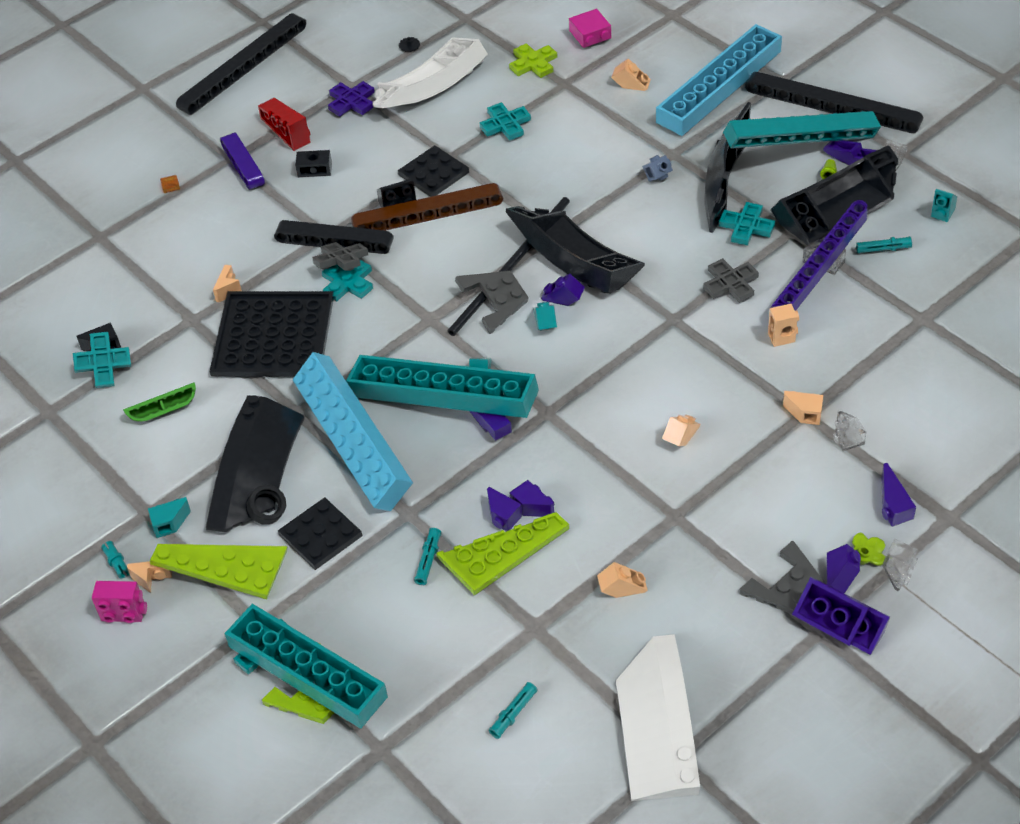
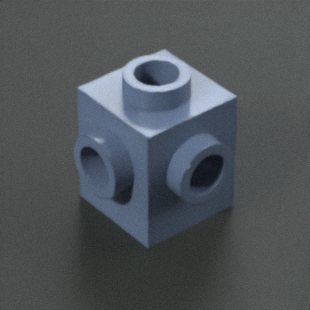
M656 155L649 159V163L642 166L649 182L659 179V181L668 177L667 173L673 171L671 161L666 155L661 157Z

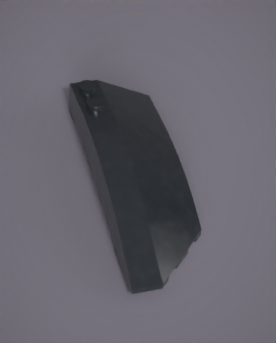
M747 102L734 120L750 119V102ZM724 134L716 142L705 181V210L709 232L711 233L718 226L723 211L727 210L728 179L735 162L745 149V147L730 148Z
M889 145L865 155L860 160L833 175L780 199L770 210L781 226L809 245L826 237L854 201L862 200L866 202L867 215L894 199L893 188L896 184L897 173L895 171L898 165V158Z
M521 206L506 208L507 215L527 241L542 256L566 274L570 273L577 280L586 283L588 287L601 289V292L610 294L613 291L620 290L645 266L644 262L618 253L589 236L566 215V211L549 213V209L535 208L534 211H529Z
M247 395L232 427L221 459L206 530L227 532L233 529L232 526L240 522L245 524L252 521L253 519L249 516L246 505L250 494L261 485H272L278 489L280 488L291 449L304 421L303 414L267 397ZM262 494L256 498L255 506L261 513H269L275 510L276 500L272 496Z

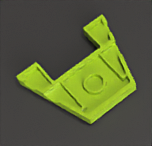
M274 687L262 699L263 705L267 707L274 706L286 713L290 711L298 714L299 717L324 724L334 714L333 711L300 691L290 698L277 687Z

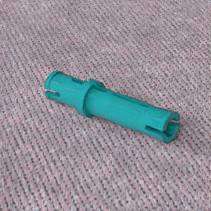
M910 236L856 242L858 254L912 248V238Z
M430 528L427 540L423 543L422 557L416 577L414 578V582L418 585L427 584L434 555L439 549L438 542L441 530L438 528Z
M527 682L509 706L499 713V718L488 730L494 738L499 739L508 726L514 724L517 715L533 695L537 693L538 689L534 684Z

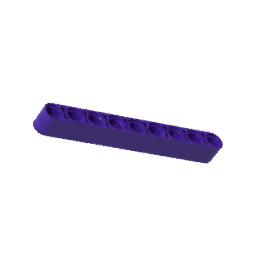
M857 200L851 204L770 308L792 304L794 310L799 308L866 222V202Z

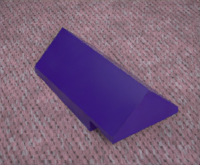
M810 577L792 613L793 616L848 646H855L869 655L872 654L885 633L890 616L813 577Z

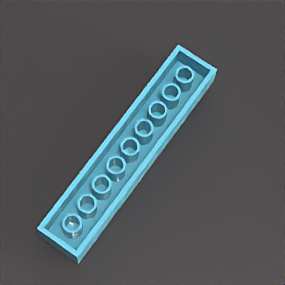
M755 24L656 107V123L683 136L743 85L753 72H758L781 52L782 36Z
M312 352L293 378V382L372 506L376 509L392 511L413 484V481L330 356Z

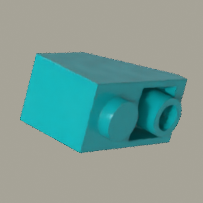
M936 189L931 217L948 222L955 211L958 196Z
M549 302L537 303V307H533L537 329L557 327L554 305H549Z
M187 497L148 508L156 537L160 538L177 532L191 512Z

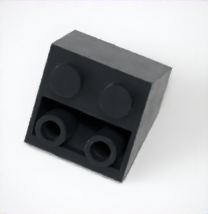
M413 178L377 189L378 202L381 208L416 200Z

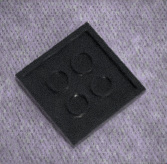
M435 145L398 170L400 177L405 180L413 178L414 186L430 197L438 195L469 173L468 166Z
M326 497L278 530L279 536L314 570L321 567L363 536L362 531Z

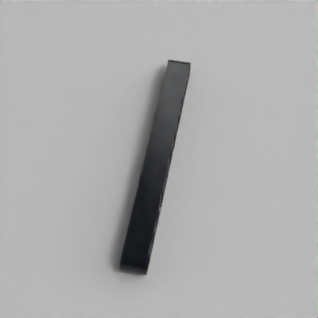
M294 13L286 16L182 94L176 101V107L189 115L197 112L302 32L306 27V19Z
M753 72L745 83V89L750 93L832 114L873 111L881 126L908 133H916L924 119L923 115L918 111L761 72Z

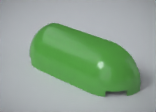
M195 382L125 408L123 411L130 419L142 422L184 407L194 398L196 391Z

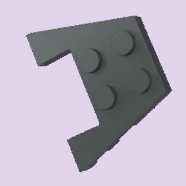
M511 271L455 277V282L462 293L480 287L496 312L482 317V323L489 334L493 333L496 327L502 325L511 314L513 315L529 299Z
M793 540L780 551V557L794 567L769 590L751 578L740 588V595L754 597L758 602L773 604L777 609L792 614L810 577L825 583Z

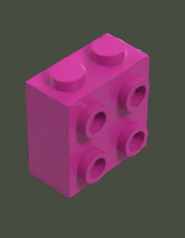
M598 9L569 18V31L583 48L612 38L611 25Z
M95 582L92 600L101 621L108 623L142 622L143 614L147 612V602H144L143 592L139 589L137 582Z

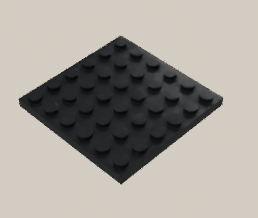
M227 291L209 371L210 375L227 377H295L312 352L323 355L325 353L334 300L333 291Z

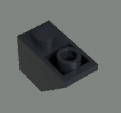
M111 322L77 335L81 350L91 351L90 334L101 332L109 333L110 349L121 348L118 336Z

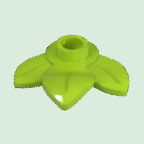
M861 532L854 536L852 544L854 549L860 553V565L870 562L880 566L887 563L888 559L882 554L885 548V543L882 539L878 537L868 539Z

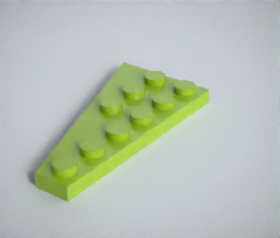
M557 512L534 519L532 523L523 526L519 524L514 526L512 530L506 532L501 530L475 539L473 543L461 546L460 544L454 546L453 550L437 552L436 555L476 595L569 530V523Z
M157 544L150 559V564L267 600L287 553L288 546Z

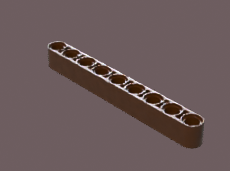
M490 183L356 213L351 217V223L356 228L386 231L497 206L503 202V196L499 185Z

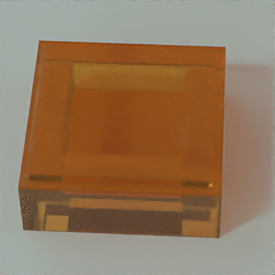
M177 175L160 178L164 193L180 190Z

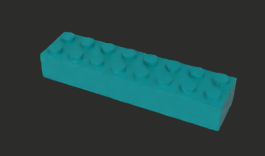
M253 603L224 633L228 646L360 729L388 698L384 682Z

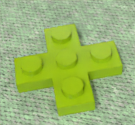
M525 43L513 49V53L518 59L509 63V69L518 77L532 70L537 76L542 78L554 72L553 66L548 62L558 58L557 52L549 45L535 51Z

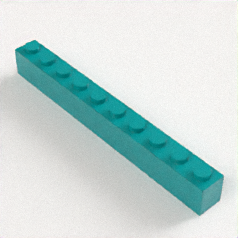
M873 111L732 120L727 124L723 134L730 148L874 138L881 125Z

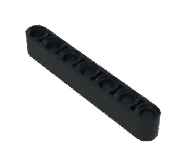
M289 220L280 221L274 234V238L278 242L285 244L321 247L337 242L345 248L360 243L368 249L369 253L387 254L394 239L393 234L385 230Z

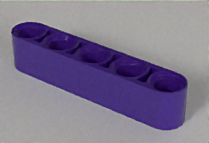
M234 132L220 137L225 153L248 190L265 185L260 169L237 133Z

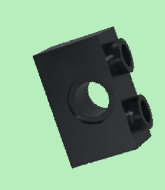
M330 150L298 151L295 163L298 178L331 176L332 159Z

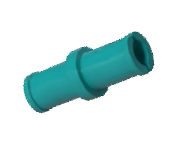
M107 541L109 549L105 544L101 546V549L106 554L109 565L115 569L119 578H126L123 571H125L127 576L130 573L124 562V556L117 551L112 541Z

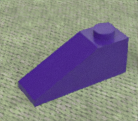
M884 463L882 470V515L893 527L913 520L916 506L888 463Z

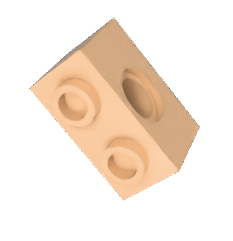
M792 304L770 308L768 335L774 347L794 343L796 340L799 314L797 310H794Z

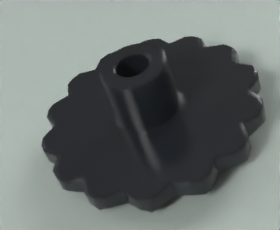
M414 37L403 38L399 43V48L405 52L416 51L420 46V41Z

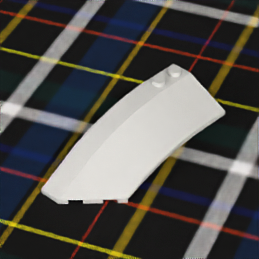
M452 37L419 67L389 82H378L377 86L379 89L376 90V100L373 101V106L387 108L416 103L430 98L470 74L476 65L484 61L488 53L479 39Z
M675 634L653 636L616 680L631 801L699 795L700 792L689 706Z

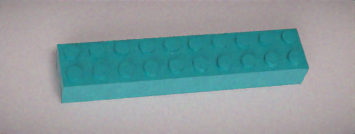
M359 355L346 380L357 398L522 418L528 417L539 391L535 374Z

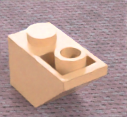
M626 59L615 67L611 77L622 88L641 91L648 89L651 80L630 59Z
M784 391L783 407L800 423L820 425L823 395Z
M686 414L685 416L670 417L662 439L677 446H686L699 429L700 423L695 422L696 418Z
M613 562L597 575L601 592L615 598L648 591L643 573Z

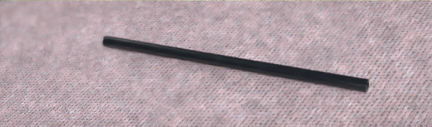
M563 197L550 213L563 211L570 203V200L567 197ZM527 239L499 272L511 271L528 252L532 245ZM483 291L479 293L448 329V333L451 336H455L487 299Z

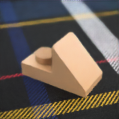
M224 265L213 288L216 302L226 300L227 291H242L239 280L235 279L232 265Z
M150 561L127 564L131 579L148 592H151L152 580L172 578V571L151 565Z

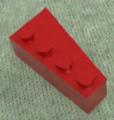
M276 98L258 105L260 118L293 151L311 143V133L305 116Z

